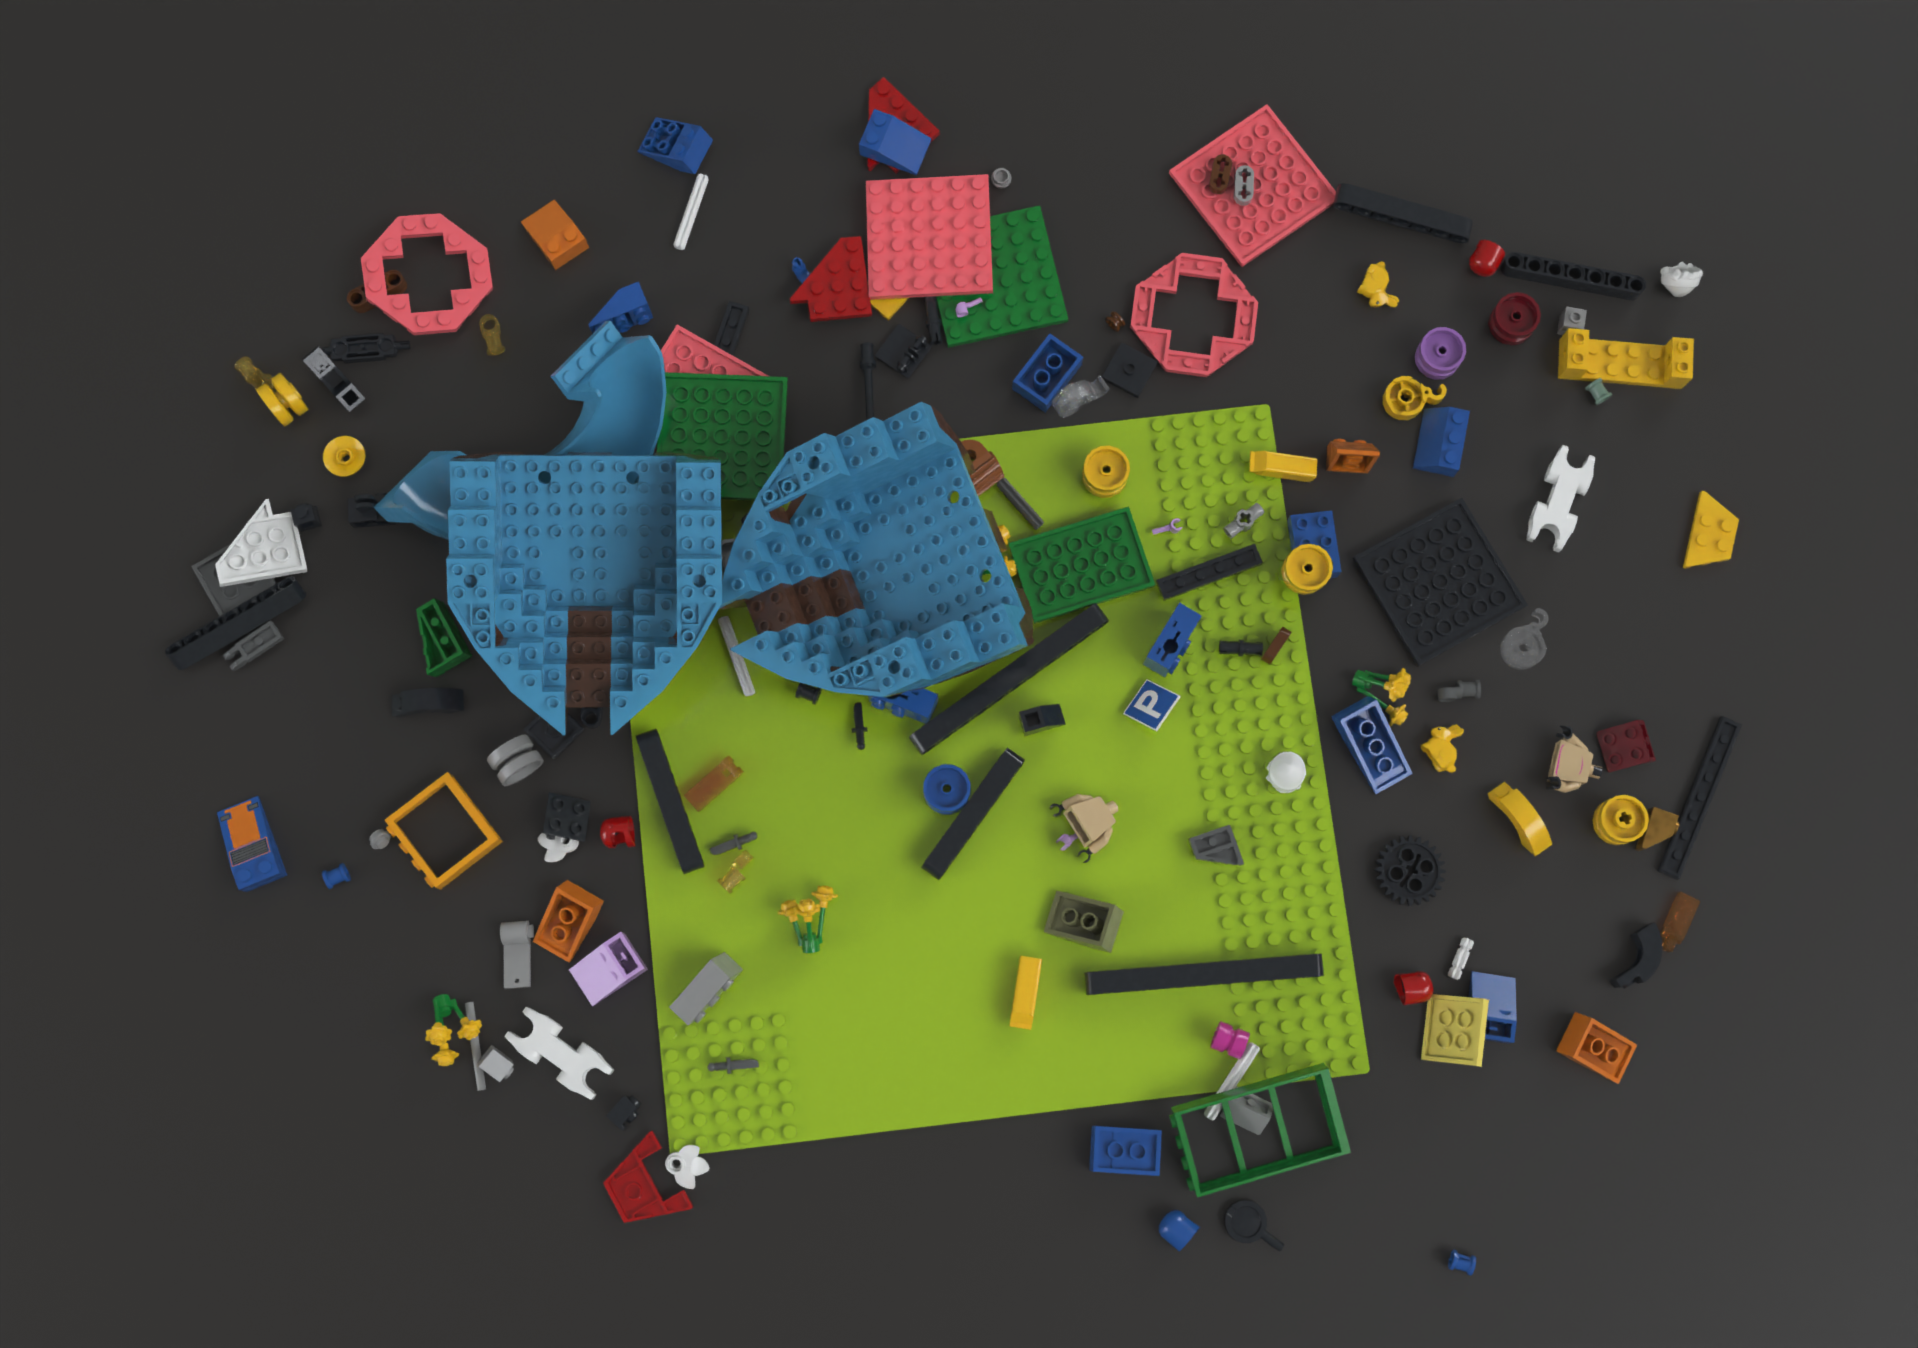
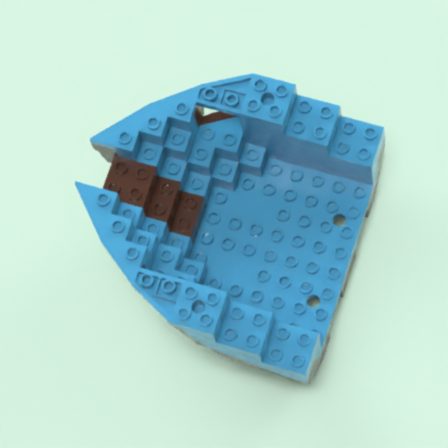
M919 402L884 421L872 417L837 436L823 433L785 454L758 493L733 543L722 579V604L719 609L747 607L758 634L730 648L731 651L789 680L838 693L889 697L906 691L925 689L931 685L968 674L1033 644L1032 609L1024 589L1016 588L1001 554L1007 550L992 511L982 507L970 475L976 472L970 456L938 410L931 405ZM957 491L959 500L956 503H952L950 496L953 492ZM791 501L786 511L782 505ZM986 570H989L991 573V579L988 582H984L982 579V574Z
M491 452L461 455L452 458L449 461L451 506L448 509L449 556L446 558L447 599L449 607L475 650L506 687L562 735H566L568 707H610L611 735H613L666 688L696 650L722 604L720 459L686 453L612 455V452H568L567 455H525V452ZM633 471L639 475L638 482L630 483L627 480L629 472ZM540 472H549L551 480L548 483L541 482L539 479Z

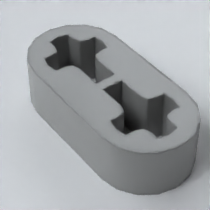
M1243 165L1235 173L1234 200L1237 204L1245 206L1253 198L1254 171L1251 167ZM1242 172L1246 173V183L1243 182ZM1242 189H1245L1246 199L1242 198Z

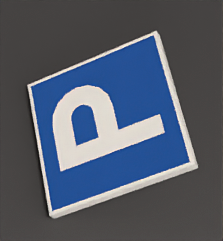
M1146 679L1123 714L1157 732L1180 699V695Z

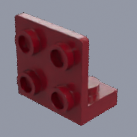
M1635 720L1597 732L1608 772L1656 761L1644 720Z

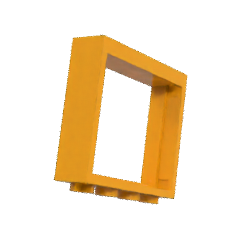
M446 772L385 819V822L388 824L386 827L387 831L393 837H398L401 841L399 843L400 848L405 854L410 853L413 857L411 862L418 871L422 870L426 874L424 879L431 888L435 886V888L440 890L503 842L461 785L449 772ZM447 785L488 840L440 877H437L397 822Z

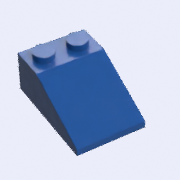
M874 109L859 143V151L861 156L917 176L932 138L895 116Z

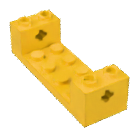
M1568 328L1559 339L1558 379L1593 382L1602 378L1604 383L1682 389L1693 379L1694 339L1672 337L1666 345L1589 339V330Z

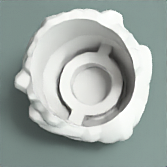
M1680 262L1678 266H1666L1660 270L1661 283L1675 297H1683L1689 294L1699 285L1703 276V271L1696 266L1694 267L1692 263L1686 265L1684 262Z
M1290 751L1279 753L1266 767L1269 771L1266 777L1267 781L1280 793H1291L1300 789L1306 776L1305 764L1302 758Z

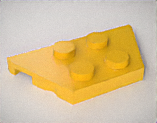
M1705 491L1699 492L1683 564L1685 569L1731 559L1739 519Z

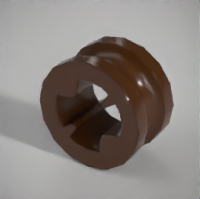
M1112 311L1111 317H1106L1105 321L1112 330L1118 332L1120 326H1125V321L1118 313Z

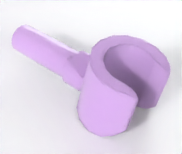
M980 297L967 303H958L955 309L957 317L967 316V309L983 302L982 298Z
M1175 518L1169 525L1152 529L1153 535L1165 531L1178 533L1183 527H1174V523L1180 522L1179 518Z
M1076 833L1070 836L1063 834L1056 840V843L1059 841L1064 842L1065 845L1060 849L1064 851L1078 836Z

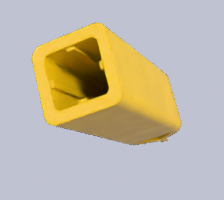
M1250 451L1249 472L1260 476L1311 482L1317 477V458L1270 451Z
M1020 956L1010 1027L1029 1030L1032 1028L1042 959Z

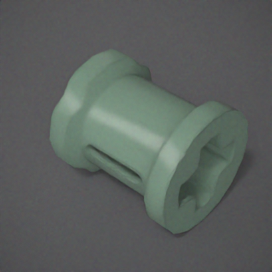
M1602 378L1593 381L1585 387L1586 391H1590L1596 400V405L1603 403L1612 396V393L1608 392L1602 384Z

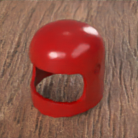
M1479 240L1475 252L1469 258V267L1475 274L1489 277L1497 271L1505 257V251L1492 241Z
M631 816L611 817L602 822L600 836L602 843L607 848L615 849L616 845L620 843H626L628 847H635L634 823Z
M1416 971L1415 973H1400L1394 976V985L1403 1005L1427 1002L1432 997L1433 984L1427 973Z

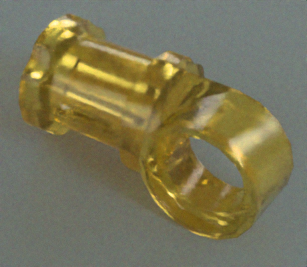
M484 315L480 319L479 325L482 336L487 343V355H499L506 351L500 339V323L494 315ZM487 320H494V328L490 330L485 329V322Z
M242 357L235 363V369L242 373L245 381L248 384H252L255 389L263 385L265 381V384H268L274 390L271 381L273 377L270 374H264L259 368H256L249 357Z
M744 850L733 861V865L730 867L731 870L722 879L719 878L717 881L731 894L733 892L732 889L741 880L744 881L746 879L740 872L754 857L747 850Z

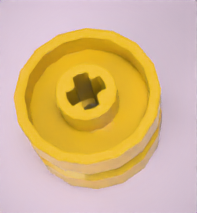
M279 373L271 378L272 384L277 390L276 392L268 384L261 385L256 391L274 416L285 427L294 421L293 415L288 409L289 407L299 416L309 409L293 384L289 383Z
M1100 446L1093 449L1087 455L1082 470V480L1086 489L1091 494L1100 498H1111L1119 494L1125 488L1130 473L1129 460L1119 448L1113 446Z
M1300 545L1293 549L1283 561L1281 569L1282 579L1286 586L1295 593L1302 595L1313 594L1321 589L1331 578L1333 570L1332 559L1327 551L1318 545ZM1307 566L1310 572L1305 571L1304 567Z
M1619 795L1599 804L1594 811L1592 821L1598 837L1604 842L1616 846L1627 844L1642 837L1647 830L1649 818L1642 802L1632 796Z

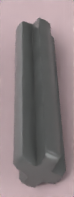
M1002 478L997 482L999 490L1036 530L1044 524V521L1006 478Z

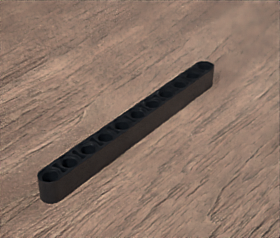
M1097 603L1093 604L909 736V739L921 755L927 753L1107 624L1109 619Z
M1322 954L1095 971L1086 972L1084 975L1086 995L1320 977L1324 976Z

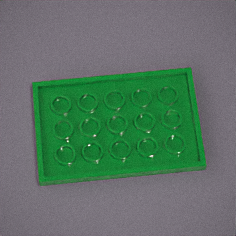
M1129 506L1008 543L1012 559L1016 564L1022 589H1024L1032 609L1034 624L1090 607L1095 603H1104L1155 587V582Z

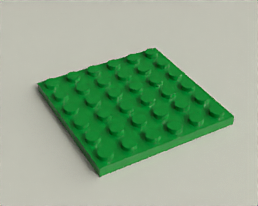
M1040 206L990 216L993 293L936 296L948 348L1068 322V315ZM980 297L982 298L983 302L967 309V316L957 317L955 309L958 303H967Z
M665 372L667 393L663 426L657 441V453H686L719 458L721 461V499L755 501L758 493L784 457L788 378Z

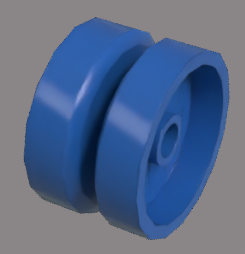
M942 764L934 767L927 774L923 786L924 798L927 805L933 811L941 815H952L960 812L969 801L971 783L967 774L961 768L952 764ZM946 786H950L951 791L948 793L943 791Z

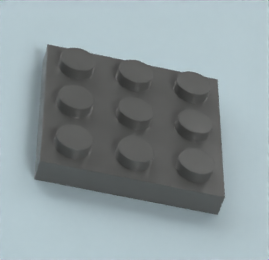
M231 544L191 566L219 616L277 583L274 578L220 587L215 564Z

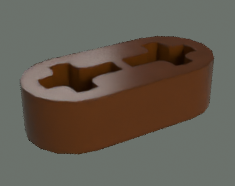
M1225 154L1218 155L1213 162L1209 188L1214 194L1224 193L1229 183L1232 160ZM1221 162H1225V163H1224V164H1225V167H1224V169H1223V172H1222V171H1219V170H1220V165H1219V164H1220ZM1218 177L1222 178V185L1220 187H1216Z
M1282 627L1261 660L1270 665L1292 632Z

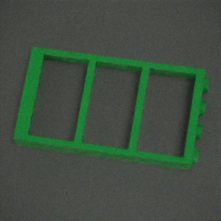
M1324 1063L1171 1107L1172 1115H1169L1172 1128H1176L1178 1136H1175L1177 1147L1183 1150L1184 1156L1180 1157L1184 1170L1189 1172L1190 1177L1186 1178L1189 1190L1194 1191L1197 1197L1351 1153L1329 1068ZM1315 1076L1333 1145L1293 1156L1275 1087ZM1268 1089L1286 1158L1246 1169L1228 1101ZM1221 1103L1240 1172L1200 1183L1181 1114Z

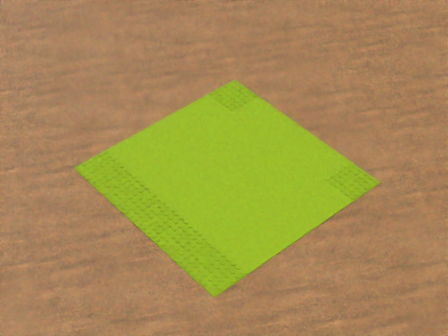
M1262 404L959 439L961 442L964 440H976L988 452L991 451L1002 468L1004 478L1009 481L1044 521V524L1039 529H1034L999 490L997 483L978 497L982 507L992 511L997 525H1004L1011 535L1007 540L1008 543L1129 506L1155 582V587L1097 604L1109 619L1107 624L923 755L919 753L909 739V736L925 724L907 716H903V718L891 714L892 710L887 708L880 710L871 706L872 702H869L868 695L838 693L822 689L819 700L814 705L812 701L795 697L800 682L786 679L744 658L755 689V694L747 697L744 696L718 619L728 616L738 644L758 635L747 607L718 609L698 647L674 678L657 697L630 719L670 1154L679 1152L686 1145L700 1147L699 1154L1217 1092L1238 1061L1237 1058L1229 1056L1226 1050L1219 1052L1210 1048L1220 1021L1232 1025L1233 1030L1239 1028L1249 1032L1250 1036L1247 1045L1252 1042L1260 1048L1237 1084V1087L1324 1063L1329 1068L1331 1078L1366 1074L1370 1071L1298 593L1293 592L1286 586L1281 573L1283 561L1292 551L1281 478L1260 476L1249 472L1250 451L1277 452L1269 405ZM1100 446L1119 448L1126 455L1130 464V473L1125 488L1111 498H1100L1091 494L1086 489L1082 480V470L1087 455L1093 449ZM957 491L953 492L950 496L952 503H956L959 500ZM721 499V541L736 539L743 525L741 519L749 513L754 500ZM791 501L782 505L786 511ZM1255 503H1258L1265 513L1254 521L1251 529L1247 532L1241 531L1232 539L1229 538L1223 528L1234 520L1240 510H1247ZM1175 518L1180 519V522L1173 524L1175 528L1183 527L1178 533L1165 531L1153 535L1152 529L1169 525ZM1246 518L1244 520H1240L1241 523H1247L1248 521ZM1252 544L1256 545L1263 562L1262 565L1163 601L1156 580ZM1006 545L1007 550L1001 553L1003 559L1007 556L1008 560H1013L1009 546ZM1016 571V575L1012 576L1011 579L1016 588L1022 589ZM991 574L982 575L983 581L988 582L991 579ZM1180 602L1202 616L1188 639L1191 643L1183 657L1178 655L1177 658L1180 661L1172 675L1167 673L1164 678L1144 666L1143 663ZM1087 608L1034 624L1033 622L1034 642L1030 646L1000 658L973 672L925 688L938 694V703L931 720ZM1285 627L1292 633L1269 665L1261 660L1281 628ZM1240 639L1244 640V642H1263L1262 656L1243 655V657H1238V654H1219V641H1239ZM1146 679L1180 695V699L1157 732L1123 714ZM857 702L862 704L863 726L868 729V732H864L865 748L863 750L857 748L856 733H852L851 730L855 728L854 705ZM1060 704L1066 725L1024 737L1018 717L1020 711L1038 706ZM655 728L661 738L705 866L687 874H683L636 740V735ZM1006 748H1010L1025 759L1023 765L940 880H937L921 867L960 812L952 815H941L927 805L923 793L924 780L927 774L934 767L942 764H952L961 768L967 774L971 783V798ZM1290 751L1302 758L1305 764L1306 776L1300 789L1291 793H1280L1267 781L1266 777L1269 771L1266 767L1276 755ZM946 786L943 791L946 793L950 792V786ZM1076 794L1091 795L1093 798L1100 796L1105 804L1114 801L1118 806V812L1113 814L1116 823L1111 826L1113 832L1108 844L1096 854H1091L1090 860L1086 863L1083 862L1088 859V854L1082 852L1078 856V853L1081 850H1087L1089 847L1084 848L1079 838L1072 841V844L1066 850H1060L1065 843L1062 841L1056 843V840L1063 834L1070 836L1075 834L1063 813L1058 818L1053 817L1054 814L1059 812L1058 807L1052 810L1049 809L1052 804L1061 805L1062 801ZM1230 825L1244 865L1238 866L1196 860L1188 839ZM751 832H756L758 835L756 840L741 845V850H738V847L718 855H713L710 852V848L734 839L733 835L737 834L738 837H741ZM822 885L832 887L834 894H837L838 897L828 901V906L825 908L822 931L823 943L819 944L820 951L803 953L802 946L798 945V938L793 923H790L789 917L778 915V911L781 910V904L793 899L799 904L800 900L808 898L812 899L815 904H819V900L811 895V892L817 891L818 886ZM1056 891L1114 904L1124 911L1111 953L1093 949L1044 932ZM820 911L812 916L813 920L811 921L812 932H815L816 936ZM797 914V922L803 937V934L807 933L806 922H804L803 916ZM725 952L743 971L733 980L732 986L719 995V1001L713 1007L709 1006L704 1011L706 1015L699 1023L693 1022L687 1025L669 1007L712 958ZM1322 954L1324 976L1086 995L1084 975L1086 972ZM1020 956L1042 959L1031 1030L1010 1027ZM726 1057H730L731 1061L754 1059L759 1063L757 1068L731 1070L732 1074H727V1069L723 1071H709L707 1069L709 1063L726 1062ZM1315 1076L1308 1077L1295 1082L1315 1080Z

